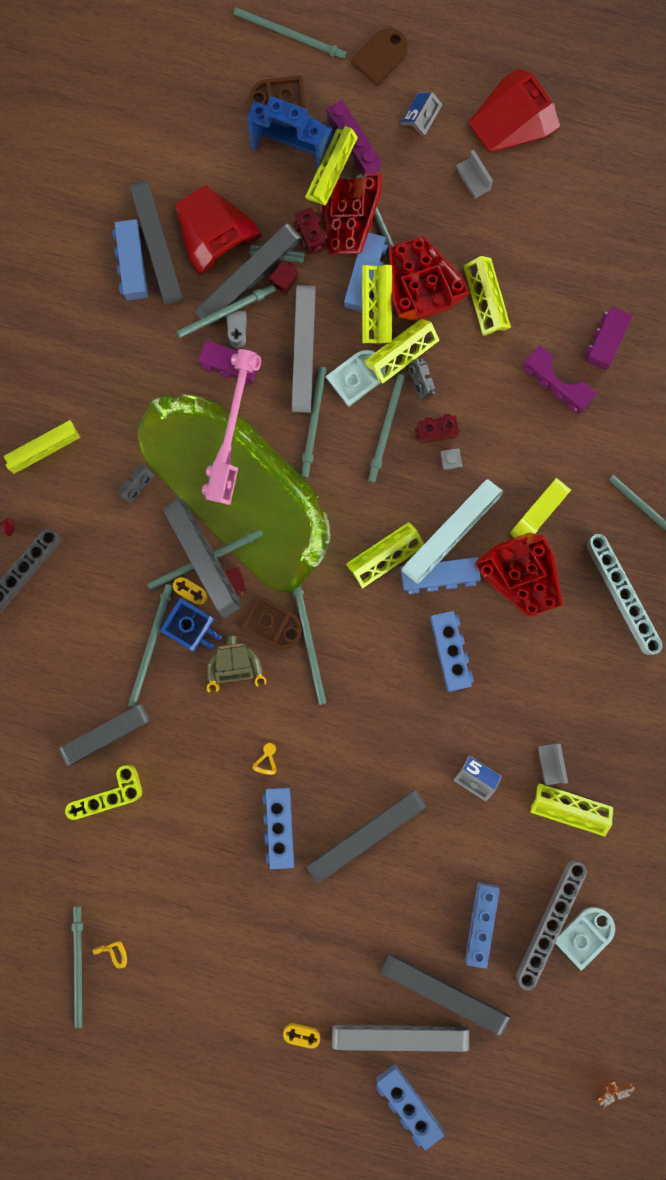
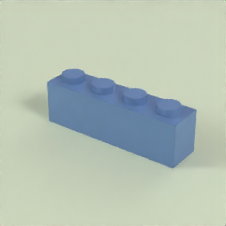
M135 219L114 222L115 229L112 230L114 241H117V247L114 249L116 259H119L120 264L117 265V273L122 280V283H119L120 294L124 295L126 301L149 298L138 221Z
M368 233L362 254L357 255L344 300V308L362 313V266L383 265V262L380 261L382 255L386 256L387 253L386 237ZM369 270L371 281L374 279V271ZM370 290V291H369V298H370L371 301H372V300H373V297H370V296H371V293H372V290Z
M478 557L439 562L418 584L402 572L403 567H401L403 592L408 591V594H417L422 589H427V592L438 591V587L446 586V589L458 588L457 585L465 584V587L476 586V582L481 580L480 571L475 565Z

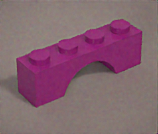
M341 100L327 108V121L334 132L337 129L343 130L347 126L352 128L358 138L351 154L359 172L363 176L364 174L379 172L381 170V159L344 101Z
M539 345L522 366L524 371L529 376H534L539 380L538 383L543 388L551 390L556 399L564 401L570 411L580 414L598 393L584 381L578 384H565L558 380L552 369L554 356Z

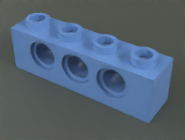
M454 611L431 616L430 621L447 692L472 687L471 683L474 680L472 672L467 669L469 658L467 652H463L462 645L465 644L463 634H459L458 626H460L458 614L455 615ZM445 627L452 629V637L447 638L443 635ZM449 646L456 647V656L452 657L448 654L447 649ZM454 665H459L462 668V672L458 676L452 673Z
M290 787L267 788L266 793H263V805H267V813H264V825H268V832L265 833V845L269 844V852H266V864H270V869L294 868ZM280 803L283 807L282 812H273L272 805ZM275 823L283 825L284 830L281 833H276L273 830ZM282 843L285 850L278 853L274 850V845Z
M477 882L465 962L469 966L487 969L500 891L497 885Z
M395 1063L376 1077V1089L382 1097L384 1095L389 1100L388 1105L393 1113L398 1112L401 1117V1124L406 1130H411L413 1133L412 1138L418 1147L422 1146L426 1151L445 1136L443 1128ZM398 1087L402 1091L400 1094L394 1095L391 1093L393 1088ZM407 1104L414 1106L411 1111H405L403 1107ZM418 1121L426 1123L422 1128H418L415 1125Z

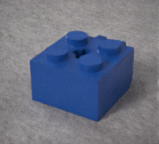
M181 598L160 629V632L193 652H196L201 643L214 650V644L204 640L207 633L215 639L220 640L222 637L210 629L215 621L214 618ZM191 621V629L185 630L186 626L184 623Z

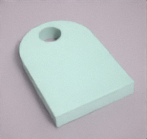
M363 350L356 353L326 376L327 381L348 407L380 384L374 370L367 368L364 362L376 353L374 351ZM386 366L380 369L382 375H385Z
M586 908L560 932L555 944L582 971L613 939L615 934L614 921L601 908ZM601 915L605 916L607 919L606 924L598 926L597 918Z

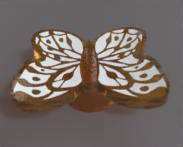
M612 1082L603 1088L605 1094L598 1099V1104L605 1108L617 1099L632 1096V1092L635 1089L633 1085L620 1087L618 1082Z

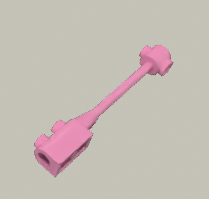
M238 349V354H233L231 358L232 365H235L234 369L239 370L224 442L213 465L208 466L206 470V475L210 477L209 483L205 484L202 488V494L205 495L206 500L228 505L231 504L238 467L231 465V442L247 373H253V370L257 371L261 366L260 356L255 352Z

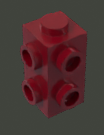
M312 207L295 213L293 225L296 232L301 234L302 239L300 242L303 249H307L308 254H317L326 248L328 237L325 230H321L319 214L314 213Z
M443 414L439 416L440 418L432 419V417L422 418L421 421H418L417 427L414 428L416 439L420 440V444L458 438L459 430L456 415Z

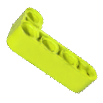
M556 478L509 534L516 538L529 532L536 533L571 489Z
M132 765L120 767L116 773L119 788L69 803L65 809L66 816L69 819L76 820L138 800L142 796V787L136 768ZM124 769L130 770L131 777L129 779L123 777L122 772ZM130 787L134 788L137 792L135 798H131L128 795ZM111 793L116 794L118 797L116 804L111 803L109 800ZM92 799L97 800L99 803V807L96 810L91 807ZM84 806V810L73 813L72 809Z

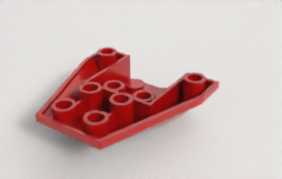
M520 68L501 80L468 122L489 153L546 138L561 127L554 103L531 72Z
M364 174V178H339L326 206L320 204L324 229L328 237L329 254H362L381 195L382 174Z
M204 185L175 204L189 260L199 275L215 266L214 259L242 241L248 245L262 236L250 217L207 185Z
M424 236L389 247L390 265H392V302L400 318L417 321L450 310L469 295L470 292L463 277Z
M529 532L497 544L475 562L483 578L528 617L563 605L554 552L543 535Z

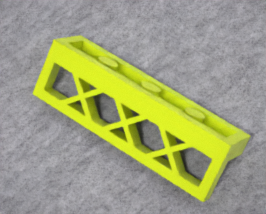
M345 126L343 130H336L305 196L307 200L326 206L358 138L352 128Z
M480 256L463 265L483 336H487L497 330L506 331L510 329V322L491 258ZM475 265L478 268L476 277L472 276L470 270ZM478 282L482 283L483 286L481 294H478L476 291ZM483 299L488 303L486 312L482 311L481 308ZM488 317L492 318L494 324L489 329L486 326Z
M392 265L362 266L363 343H392ZM369 270L374 271V279L372 281L369 278ZM370 290H372L374 293V299L372 301L369 298ZM371 309L374 312V318L372 320L369 317V311ZM371 328L374 331V339H369V330Z
M424 319L418 320L394 338L392 343L386 344L364 361L367 368L374 370L380 383L386 382L439 341L432 322ZM429 332L432 339L424 343L425 335ZM417 343L416 351L412 354L409 353L411 345ZM399 354H403L402 362L395 364L396 357ZM385 365H389L387 373L382 375L380 369Z
M69 420L3 456L7 462L5 465L9 471L15 474L76 441L80 436L72 421Z
M408 522L346 563V565L357 579L359 585L364 588L418 552L424 545V542L418 531ZM416 538L418 544L412 548L408 547L409 543ZM397 550L402 551L399 557L392 558L394 552ZM386 561L384 567L381 569L377 568L379 562ZM366 571L370 572L369 577L362 581L360 575Z
M539 783L530 813L605 837L612 826L613 807ZM542 791L548 793L552 798L541 797ZM560 799H567L570 804H563ZM579 804L586 805L589 810H582ZM597 811L607 812V818L600 816Z

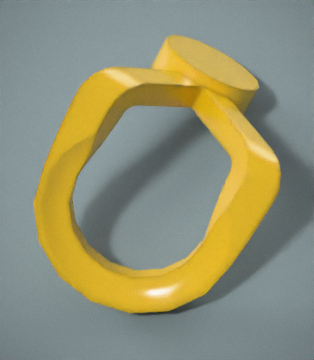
M269 742L263 748L265 754L253 764L252 769L263 774L274 775L277 769L272 755L276 751V746ZM268 756L272 770L262 769L258 767V764Z
M120 941L107 946L102 945L92 950L93 955L109 951L112 961L118 969L124 968L127 964L126 951ZM114 946H117L121 953V964L116 960L112 949Z

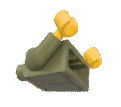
M227 637L226 646H219L217 653L213 654L209 661L208 680L210 683L207 685L208 692H211V685H215L216 692H218L220 689L218 683L254 679V675H256L255 684L257 687V680L260 678L264 679L266 685V679L262 676L263 671L259 658L251 649H246L245 644H238L237 637Z

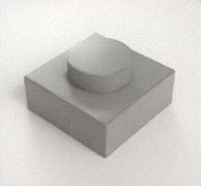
M459 448L440 452L443 471L463 467Z

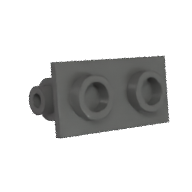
M415 358L408 365L409 374L412 376L415 384V391L419 399L422 400L427 395H435L436 388L432 378H425V376L430 375L427 362L423 358L419 360Z
M142 464L140 467L137 466L130 475L133 481L130 482L127 479L119 487L118 494L131 504L155 475Z

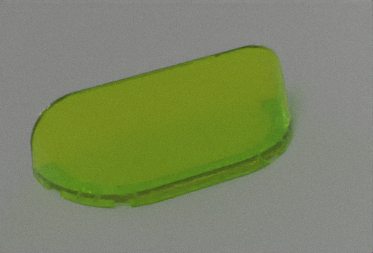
M182 394L179 398H171L170 395L151 401L138 427L140 450L149 466L226 545L246 536L248 532L251 534L261 529L264 536L254 540V543H247L232 552L267 586L279 591L297 589L324 559L326 549L330 544L328 517L325 509H320L317 503L319 498L311 486L246 420L237 415L231 442V465L238 467L231 504L206 500L205 495L202 494V488L205 484L209 483L210 478L206 475V470L208 466L213 465L224 442L230 414L222 410L221 404L193 395Z

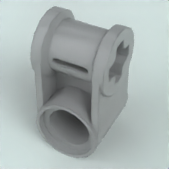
M234 311L227 315L228 338L230 345L233 348L239 349L246 344L247 314L246 311Z

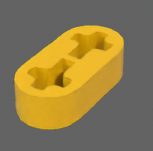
M179 577L174 581V591L192 603L201 605L207 600L206 591L188 579ZM185 581V586L189 588L188 592L184 589L178 591L179 586L177 584ZM192 590L196 593L202 591L203 599L195 601V596L191 594Z
M290 1023L284 1028L283 1037L289 1044L313 1049L320 1043V1033L315 1028ZM295 1029V1033L301 1036L294 1035L293 1038H290L287 1032ZM313 1033L314 1038H316L317 1040H313V1042L310 1043L309 1039L303 1037V1035L310 1036V1034Z

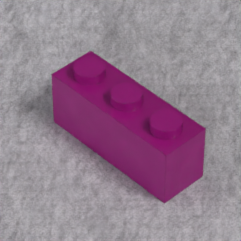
M614 306L609 311L605 310L600 320L603 324L601 328L597 327L593 335L595 341L593 344H589L585 354L588 355L586 362L607 370L631 321L632 314Z
M206 340L198 360L202 369L207 372L216 371L224 378L229 379L233 377L238 380L239 370L234 369L235 365L231 363L232 355L238 354V351ZM253 370V373H247L246 385L254 383L258 370Z

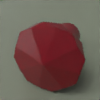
M7 518L0 522V531L7 536H12L15 531V524L12 518Z

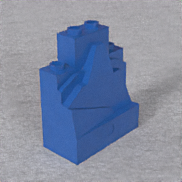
M272 96L267 105L254 101L247 117L252 151H256L261 136L268 137L316 155L317 173L333 139L332 127L324 126L316 119L309 117L307 109Z

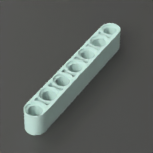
M489 479L485 480L405 564L402 572L415 583H420L501 497L503 490Z
M602 534L592 536L586 543L587 550L641 651L646 655L659 653L662 650V641L609 542ZM594 539L599 540L601 544L600 548H595L593 546ZM603 556L609 558V565H604L602 563ZM612 573H615V574L618 575V577H619L618 582L612 581V579H611V574H612ZM621 590L627 592L628 597L626 600L621 598ZM630 607L636 609L637 614L635 617L629 613ZM640 624L646 627L644 634L640 633L638 629ZM649 641L655 644L653 651L648 648Z

